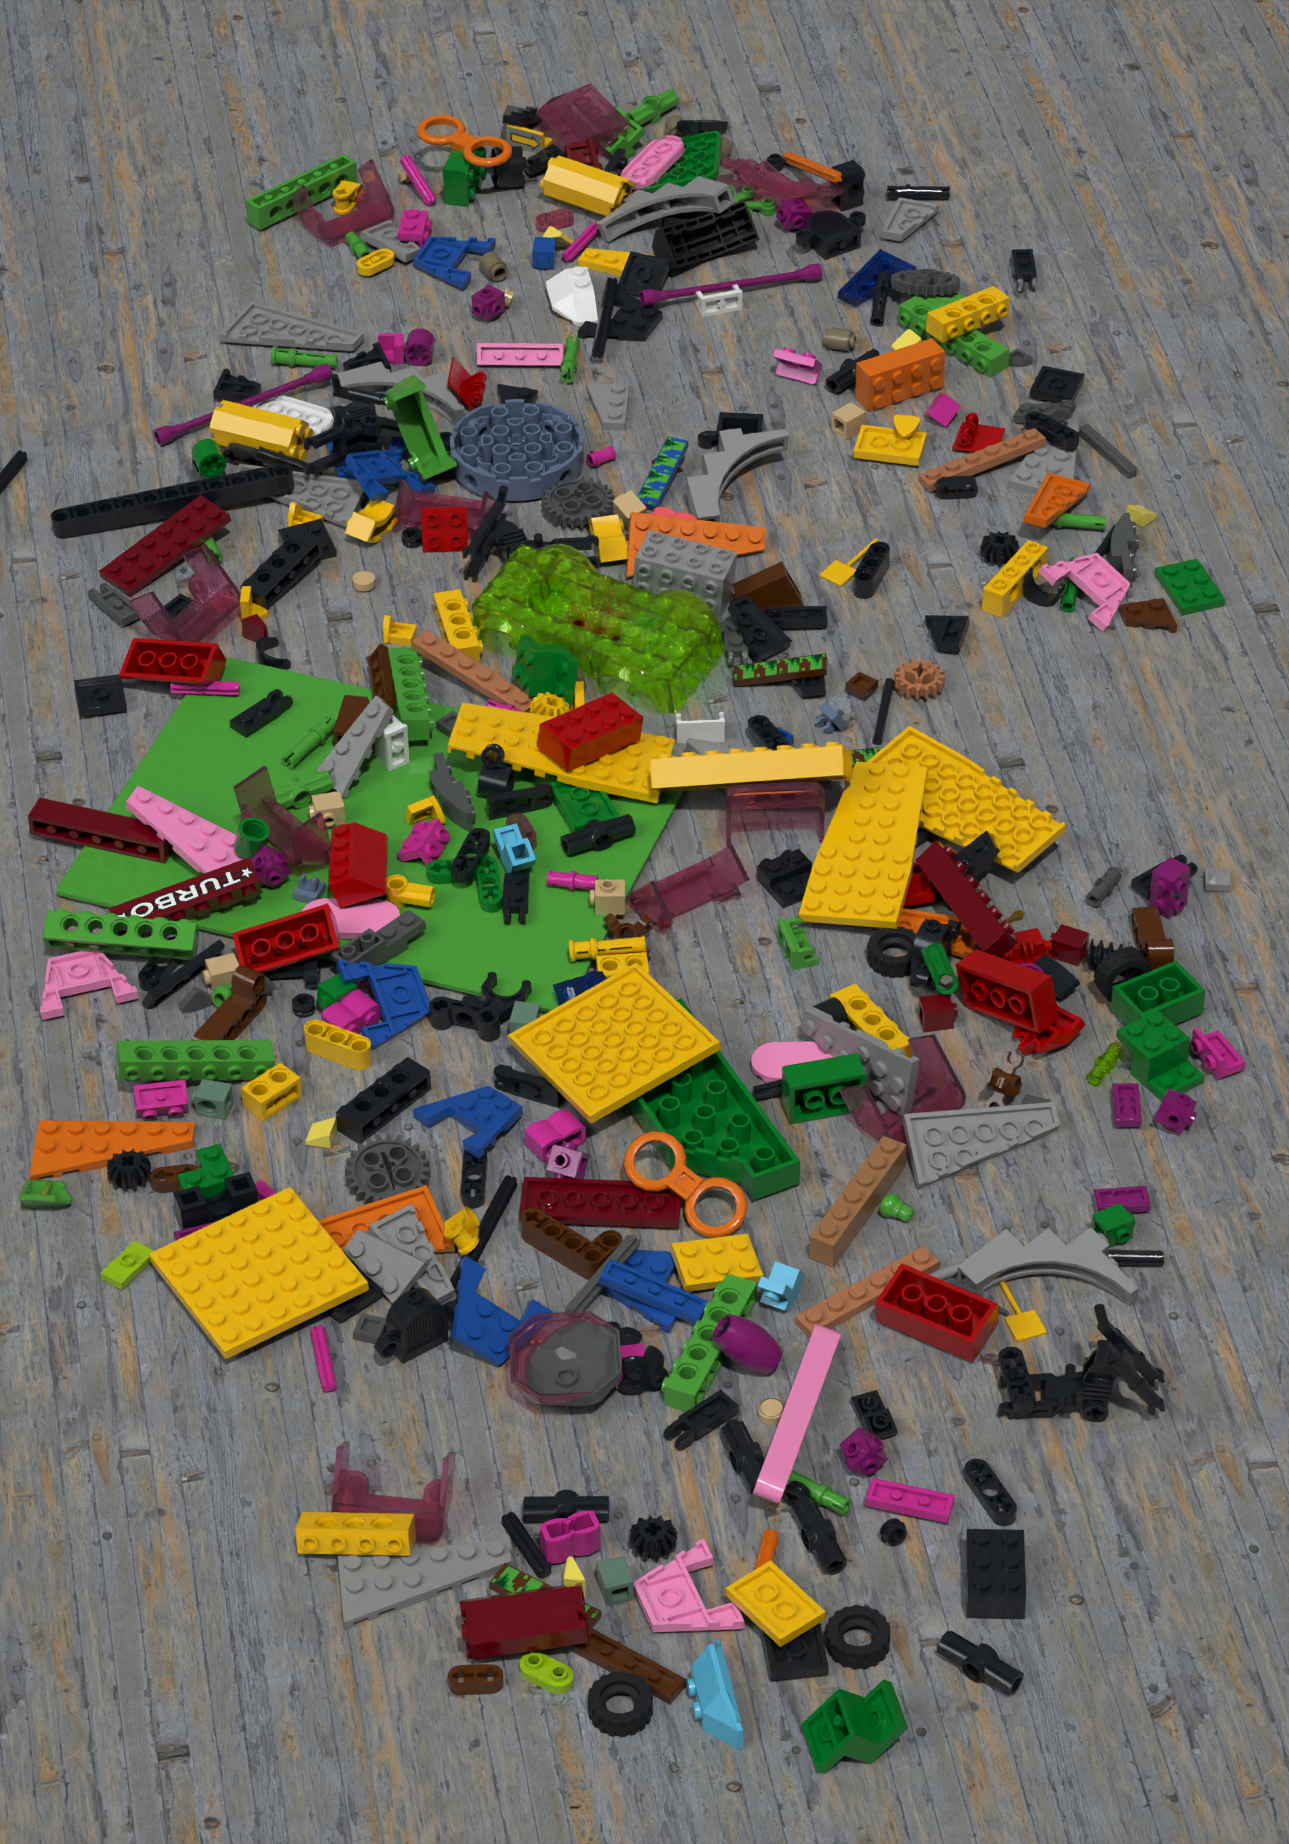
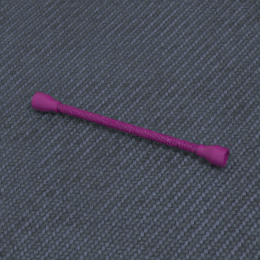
M817 263L789 273L707 284L699 287L694 286L686 289L681 288L673 291L646 289L641 290L639 296L642 307H649L667 299L696 295L695 292L701 291L704 294L733 289L732 285L735 284L739 288L795 279L797 281L822 280L823 273L821 265Z
M327 363L315 367L310 373L305 374L301 378L236 403L251 406L306 384L324 383L330 380L332 370ZM213 412L194 420L192 419L189 422L187 421L184 424L162 426L154 429L153 433L159 446L165 445L183 434V432L211 422Z

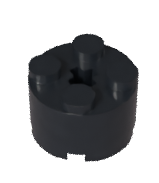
M511 146L512 155L510 159L499 166L490 167L494 175H491L494 188L525 187L523 169H527V159L522 157V146ZM494 147L491 150L490 158L500 155L503 150L499 147Z

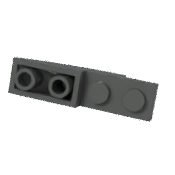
M1124 513L1118 520L1112 533L1109 564L1131 583L1129 587H1132L1133 578L1137 576L1136 564H1133V559L1135 558V549H1139V537L1135 535V521L1131 522L1130 514Z
M443 752L433 754L434 770L429 771V785L432 796H435L442 812L451 821L469 832L473 829L472 821L476 820L475 808L470 806L469 790L465 791L462 782H456L455 777H450L452 776L450 761H445Z
M407 910L376 932L370 928L339 950L333 952L331 956L337 962L338 960H347V963L364 961L372 965H378L409 949L407 941L425 930L426 923L415 913Z

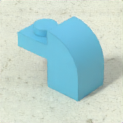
M517 823L493 830L492 834L500 853L499 860L507 873L517 872L534 866L536 858L529 839H522Z
M774 1262L769 1279L762 1276L760 1278L758 1287L763 1291L760 1302L788 1311L800 1292L805 1274L799 1269Z

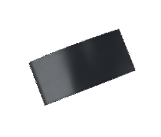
M1046 954L1033 963L1039 966L1045 974L1052 976L1055 996L1060 999L1071 994L1080 985L1079 980Z
M878 1390L851 1397L850 1403L864 1430L877 1435L879 1439L898 1434L889 1408L885 1409Z

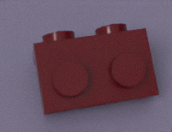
M587 138L585 142L564 147L566 158L603 170L602 164L597 159V145L593 143L592 138Z

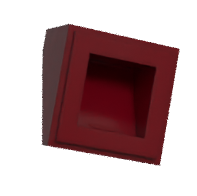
M255 614L242 619L244 638L257 642L260 638L268 637L267 626L259 615Z

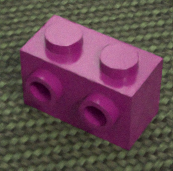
M1169 857L1154 869L1151 878L1149 907L1157 906L1159 914L1167 919H1170L1176 913H1180L1188 901L1190 867Z

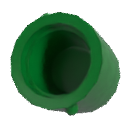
M203 439L194 445L191 452V460L195 462L202 476L212 478L224 472L227 462L221 451L220 444L212 439Z
M253 817L246 818L240 822L234 842V851L240 858L250 857L252 859L264 845H267L270 835L268 824L259 818Z

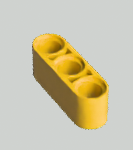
M311 1020L304 1025L305 1049L308 1052L355 1070H365L371 1066V1041L367 1037L321 1020Z

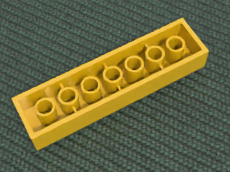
M826 742L825 747L815 746V744H801V749H796V747H791V745L777 746V750L773 751L772 749H767V747H755L753 752L743 751V749H730L729 754L712 750L705 751L704 756L696 754V752L681 753V757L672 756V754L657 755L658 759H650L652 789L661 792L853 779L852 751L844 747V744H839V742Z

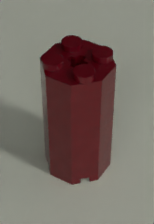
M581 1582L459 1601L461 1617L466 1618L464 1619V1624H461L463 1641H469L466 1642L468 1660L583 1644L590 1641L588 1618L585 1611V1598Z

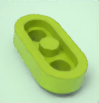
M529 1652L520 1659V1675L526 1681L554 1694H564L572 1689L574 1674L569 1666L540 1652Z

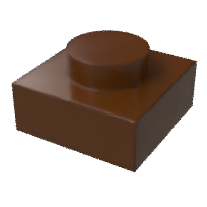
M858 672L845 683V691L864 700L878 688V680L861 672Z

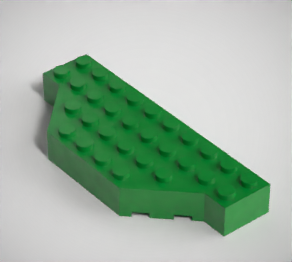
M682 998L676 1000L695 1018ZM720 1051L715 1052L626 1104L646 1133L651 1131L665 1132L674 1136L682 1144L687 1157L686 1167L697 1174L726 1178L732 1182L739 1183L753 1201L800 1184V1160ZM653 1143L669 1167L673 1168L676 1157L672 1149L662 1143Z

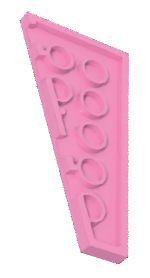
M137 786L126 800L125 807L142 823L154 828L161 840L164 841L166 839L173 845V850L198 873H207L243 860L234 851L236 835L140 786Z

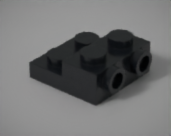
M800 849L794 851L785 850L780 857L772 860L765 858L757 866V881L782 908H786L803 900L812 870V862Z

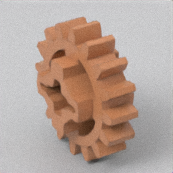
M911 659L909 664L902 662V667L897 666L896 672H894L895 688L899 689L900 694L906 692L907 698L914 695L917 700L922 696L928 699L930 694L937 696V691L942 692L943 686H945L944 669H940L939 664L933 666L932 660L927 663L923 659L917 662Z

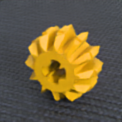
M549 692L545 694L538 693L537 697H534L533 701H531L529 712L556 717L570 711V704L564 702L565 698H559L556 694L551 695Z

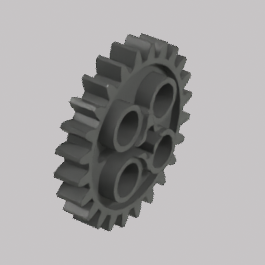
M907 269V271L901 270L892 274L891 287L895 291L908 293V295L913 294L921 297L932 295L936 297V295H951V293L959 291L960 279L956 274H950V272L943 273L942 270Z
M574 476L571 481L564 478L563 483L557 482L556 486L550 485L549 490H544V495H542V511H544V516H548L549 521L555 520V525L563 523V528L571 525L572 529L576 526H580L583 529L584 525L589 526L588 519L612 515L614 495H612V489H608L607 484L601 486V481L594 483L593 478H590L588 481L585 480L584 476L580 480H577Z
M387 1134L386 1140H382L380 1135H377L375 1142L366 1138V1146L358 1143V1151L351 1150V1158L346 1159V1185L349 1186L350 1194L356 1193L357 1201L364 1198V1205L425 1185L429 1186L431 1168L429 1159H426V1152H419V1144L411 1146L410 1138L405 1142H401V1135H398L395 1140H391L390 1134ZM381 1155L386 1157L389 1175L392 1176L394 1190L390 1189L387 1171L384 1168V1161Z

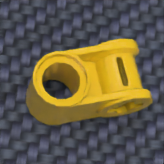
M342 180L332 192L335 198L334 212L339 215L349 214L363 199L364 185Z
M469 1207L463 1208L444 1222V1237L454 1242L461 1255L468 1254L479 1243L480 1222L476 1214Z

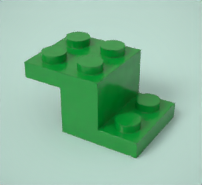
M520 635L519 643L516 645V663L512 667L513 679L528 696H537L538 693L545 694L549 692L551 695L556 694L559 698H565L564 702L572 706L580 662L562 644H537L530 635Z
M1155 1010L1117 1030L1116 1038L1133 1052L1131 1075L1161 1102L1169 1088L1178 1093H1186L1204 1083L1205 1075L1188 1061L1190 1038L1160 1011Z
M884 1679L865 1697L838 1688L801 1724L816 1770L825 1774L844 1756L868 1764L873 1763L908 1729L893 1684Z

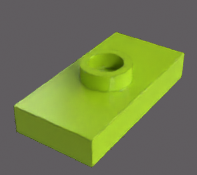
M134 1240L100 1273L101 1279L123 1290L151 1263L149 1253L154 1250Z

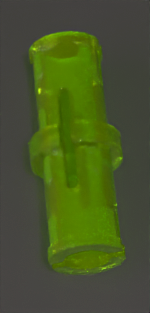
M1112 1042L1103 1055L1097 1057L1094 1067L1086 1075V1080H1089L1088 1084L1094 1087L1100 1086L1105 1076L1114 1070L1116 1061L1124 1053L1121 1045Z

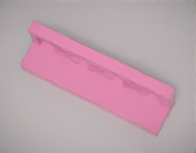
M477 343V366H560L562 359H564L565 346L564 344Z

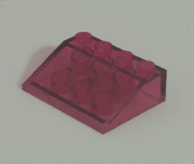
M591 83L550 99L536 112L545 125L565 146L585 142L587 138H592L593 143L597 145L598 154L631 125Z

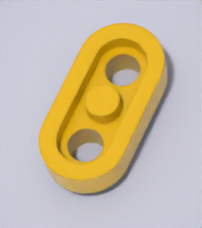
M379 249L360 258L357 261V272L365 277H370L389 268L395 262L394 252L390 249Z

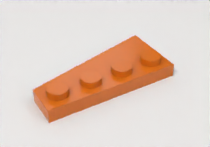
M1047 473L1024 515L1023 522L1033 527L1046 528L1090 491L1091 484Z
M903 908L898 927H905L917 933L925 919H935L943 924H947L949 920L960 923L961 921L956 916ZM961 923L959 936L953 942L952 954L965 958L976 950L977 943Z

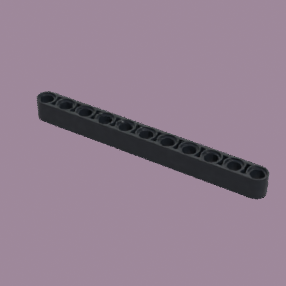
M281 463L60 508L51 513L53 532L55 537L66 539L172 517L200 495L216 506L222 507L286 494L295 488L293 470L289 464Z

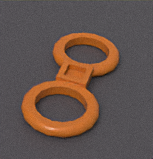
M431 116L424 119L417 127L416 132L422 141L431 145H450L451 148L463 153L465 160L475 166H499L506 163L512 155V148L504 139L491 136L477 138L465 132L466 127L464 123L453 116ZM438 124L451 125L457 129L448 136H433L426 132L429 127ZM481 146H495L503 150L500 155L492 158H481L472 153Z
M651 1131L640 1135L631 1142L625 1153L624 1168L627 1177L635 1186L645 1191L654 1192L670 1189L685 1201L684 1212L688 1224L695 1232L707 1238L728 1236L741 1227L747 1215L748 1203L744 1192L735 1182L718 1177L706 1180L700 1178L686 1167L687 1157L682 1144L674 1136L665 1132ZM652 1143H662L669 1146L676 1157L675 1166L671 1173L658 1180H648L640 1176L635 1168V1159L638 1152L646 1145ZM712 1189H723L731 1193L737 1203L733 1218L726 1224L718 1227L702 1223L695 1212L696 1203L700 1196Z

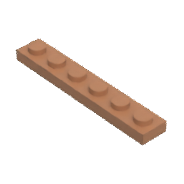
M1035 428L1026 430L1024 433L1009 437L1002 442L989 445L982 450L969 453L957 460L949 461L945 465L929 469L927 472L918 475L919 483L929 492L935 491V482L941 477L972 476L1046 446V437Z
M427 629L412 641L411 648L488 698L505 705L512 704L516 709L530 713L529 707L534 699L532 696H528L518 687Z
M922 1246L796 1315L795 1324L809 1338L812 1335L815 1324L832 1329L875 1305L876 1300L901 1263L930 1274L940 1269V1261L926 1247Z

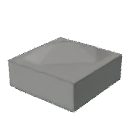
M1205 868V891L1230 892V869Z

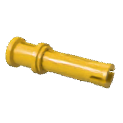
M645 936L598 941L595 937L590 938L588 941L575 942L574 940H569L571 962H576V959L585 958L596 960V956L647 951Z

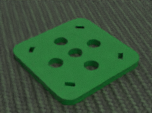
M709 131L680 137L685 146L683 155L653 186L650 185L639 190L654 193L667 183L684 187L698 176L710 180L716 179L720 170L721 133L719 131Z

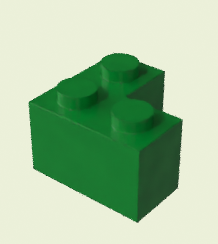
M221 1143L195 1150L197 1167L199 1169L177 1174L179 1191L198 1185L203 1197H214L223 1191L225 1186L224 1178L232 1177L234 1173Z

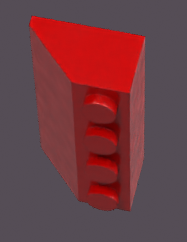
M133 638L119 677L120 679L205 685L220 679L227 660L217 643Z
M356 822L341 824L331 829L329 887L340 908L387 894V834Z
M328 903L232 933L239 965L260 973L340 949V934L336 918Z

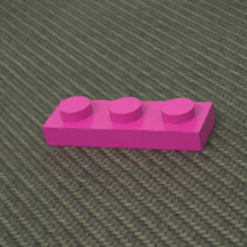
M872 1478L865 1498V1506L943 1523L949 1522L955 1503V1495L876 1478Z

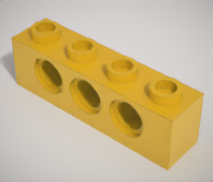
M992 286L927 313L926 332L943 343L1009 316L1010 297Z
M1028 540L983 588L982 611L1003 618L1025 594L1024 580L1030 567L1034 568L1033 578L1035 582L1041 576L1038 571L1041 566L1048 564V547Z
M461 589L433 593L434 612L443 640L480 663V654L484 652L481 640H477L479 639L477 626H473L472 612H468L469 604L467 597L463 598Z
M856 984L830 994V998H837L844 1006L850 1029L854 1031L860 1029L886 1042L888 1048L892 1050L899 1048L904 1051L905 1056L912 1057V1040L905 1036L898 1029L897 1024L884 1014L881 1007L876 1006L868 994L862 991Z
M302 1512L295 1528L298 1554L410 1556L416 1541L414 1514Z

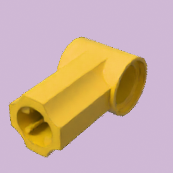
M392 875L387 878L386 901L393 903L397 908L407 904L433 907L436 887L409 883L402 875Z

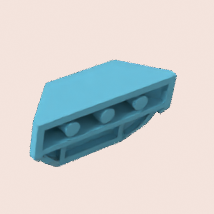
M717 1638L706 1647L691 1666V1679H687L689 1697H695L696 1702H692L695 1720L700 1719L704 1732L738 1750L744 1749V1730L721 1640Z

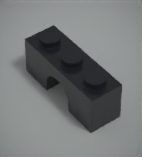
M250 1172L224 1178L225 1186L223 1191L214 1197H203L199 1185L173 1192L175 1215L181 1229L219 1221L259 1202L258 1190Z

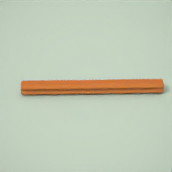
M790 151L782 155L786 163L835 184L842 181V173Z

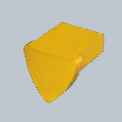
M894 415L895 429L903 440H906L915 431L919 432V417Z
M291 502L287 526L290 527L320 518L323 521V515L305 511L300 504Z
M242 586L240 596L241 620L255 614L259 615L262 620L268 618V611L262 606L253 603L251 586Z
M384 615V644L411 646L417 634V625L395 622L392 616Z
M434 795L408 805L406 808L404 819L408 826L428 818L432 820L439 819L442 824L446 823L442 809Z

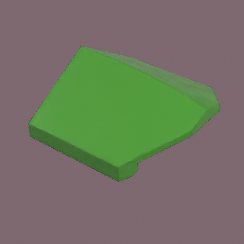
M27 1179L19 1194V1201L22 1207L53 1208L71 1205L72 1197L65 1189L63 1181Z

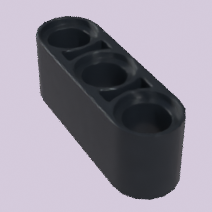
M872 543L854 572V595L857 598H871L889 569L890 547L887 543Z

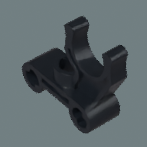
M489 972L487 979L481 986L483 1001L473 995H466L461 1001L447 997H435L429 1002L431 1026L441 1031L449 1029L452 1025L477 1030L481 1040L485 1042L495 1041L501 1035L500 1023L512 1014L514 1002H526L528 996L532 993L531 982L529 980L522 981L521 989L514 995L500 996L492 991L497 985V974Z

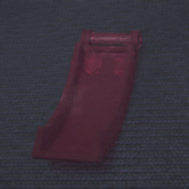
M724 157L721 161L722 168L731 170L741 183L770 197L820 201L837 197L845 191L838 183L835 184L827 181L817 184L810 177H805L804 180L798 182L793 181L781 174L768 161H761L758 164L754 159L744 160L739 158L734 160L731 157Z

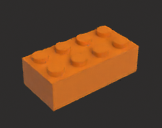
M931 338L856 363L855 399L868 412L943 388L945 351Z

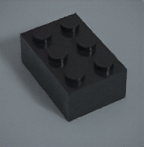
M967 1529L965 1549L967 1618L1025 1619L1024 1530Z

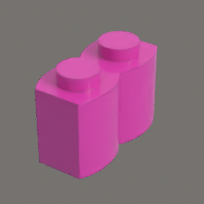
M360 989L354 990L346 995L341 1002L334 1003L325 1009L321 1014V1021L359 1034L363 1027L374 1025L380 1019V1005Z
M568 1109L554 1112L547 1120L534 1122L525 1129V1144L543 1162H546L549 1149H552L553 1144L562 1146L563 1141L580 1146L586 1141V1127Z
M580 1511L572 1514L567 1519H552L540 1526V1547L549 1564L565 1562L568 1557L589 1555L601 1548V1529L594 1511Z

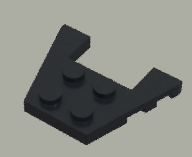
M617 288L614 306L620 307V309L610 321L608 336L618 337L619 341L645 342L663 319L662 311L652 306L642 307L639 299ZM585 321L578 330V338L586 339V335L595 336L597 323Z

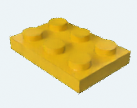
M861 425L853 450V458L919 466L927 441V433L915 431L910 437L903 440L896 429Z
M748 1234L671 1244L670 1251L683 1288L687 1292L716 1288L718 1283L723 1282L726 1274L757 1283L760 1281L761 1276L763 1277Z
M771 1560L725 1588V1596L780 1647L826 1619V1611Z

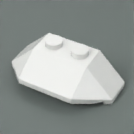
M577 266L565 269L545 282L552 310L571 320L576 326H582L585 321L598 323L595 294L587 267Z

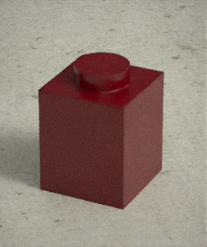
M1061 924L1056 933L1053 932L1049 938L1052 943L1051 955L1053 959L1078 967L1088 952V932Z
M949 994L919 997L918 1016L923 1032L954 1029V1018L958 1017V1009L956 1003H952Z

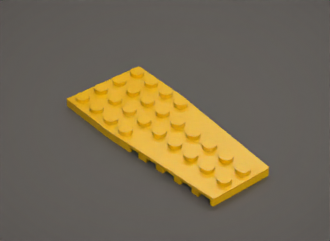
M462 703L448 742V753H451L452 749L464 751L467 758L474 759L477 755L481 756L482 751L487 745L494 743L503 748L505 757L502 762L512 764L513 770L521 772L522 767L535 770V776L545 778L546 773L557 776L558 782L658 804L661 791L652 789L650 759H658L657 755L672 754L675 739L641 732L639 741L567 772L537 748L539 725L554 717ZM490 751L488 755L491 760L494 758L495 761L498 756L495 751L494 753Z
M911 726L907 727L867 761L869 763L926 766L928 777H926L925 782L926 790L923 795V809L920 813V827L964 848L987 830L993 836L1000 850L992 861L1015 872H1020L1066 832V824L1064 822L1058 823L1052 819L1051 813L1046 810L1041 812L1035 808L1033 801L1030 799L1023 800L1018 796V791L1012 787L1009 789L1002 786L1000 779L995 776L990 778L985 774V769Z
M869 762L855 763L853 779H849L813 863L798 914L802 922L897 929L912 877L915 845H917L918 840L917 832L921 821L920 813L923 809V795L926 790L925 782L926 777H928L926 766Z

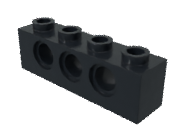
M298 528L243 582L240 588L242 589V586H251L253 603L268 610L323 554L320 539Z
M409 1057L405 1058L385 1075L376 1079L364 1091L359 1092L350 1102L339 1108L336 1112L337 1131L357 1144H362L366 1141V1138H370L431 1090L430 1070Z

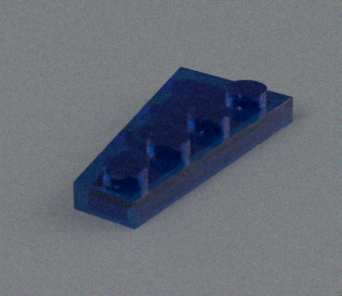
M880 249L838 291L837 298L856 307L874 297L873 288L876 285L877 274L880 271H886L892 276V274L901 270H915L916 266ZM891 277L889 281V288L891 287Z

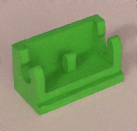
M801 918L777 919V938L791 969L797 970L819 965V960L814 954L816 950L811 947L804 927L791 929L792 926L803 923Z

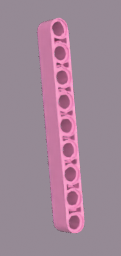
M815 1324L752 1495L780 1504L841 1336L840 1332Z

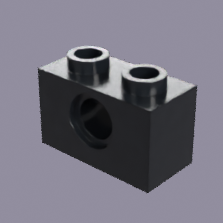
M854 160L833 166L832 169L842 173V181L836 184L831 182V202L841 212L863 205V196L865 195L864 169Z

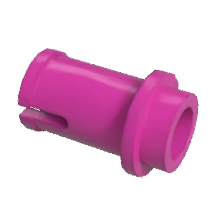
M612 446L599 451L592 450L586 456L587 463L590 467L594 466L597 468L602 463L616 459V452Z

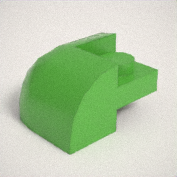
M616 106L599 124L596 140L601 147L612 155L617 148L625 149L627 158L635 153L632 147L646 132L628 114Z

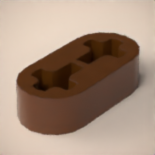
M193 1164L156 1168L150 1174L151 1188L158 1193L179 1191L177 1174L199 1168Z
M493 1664L458 1665L451 1668L448 1672L449 1689L456 1695L495 1694L504 1685L502 1669ZM488 1677H493V1681H487ZM458 1678H464V1682H458Z

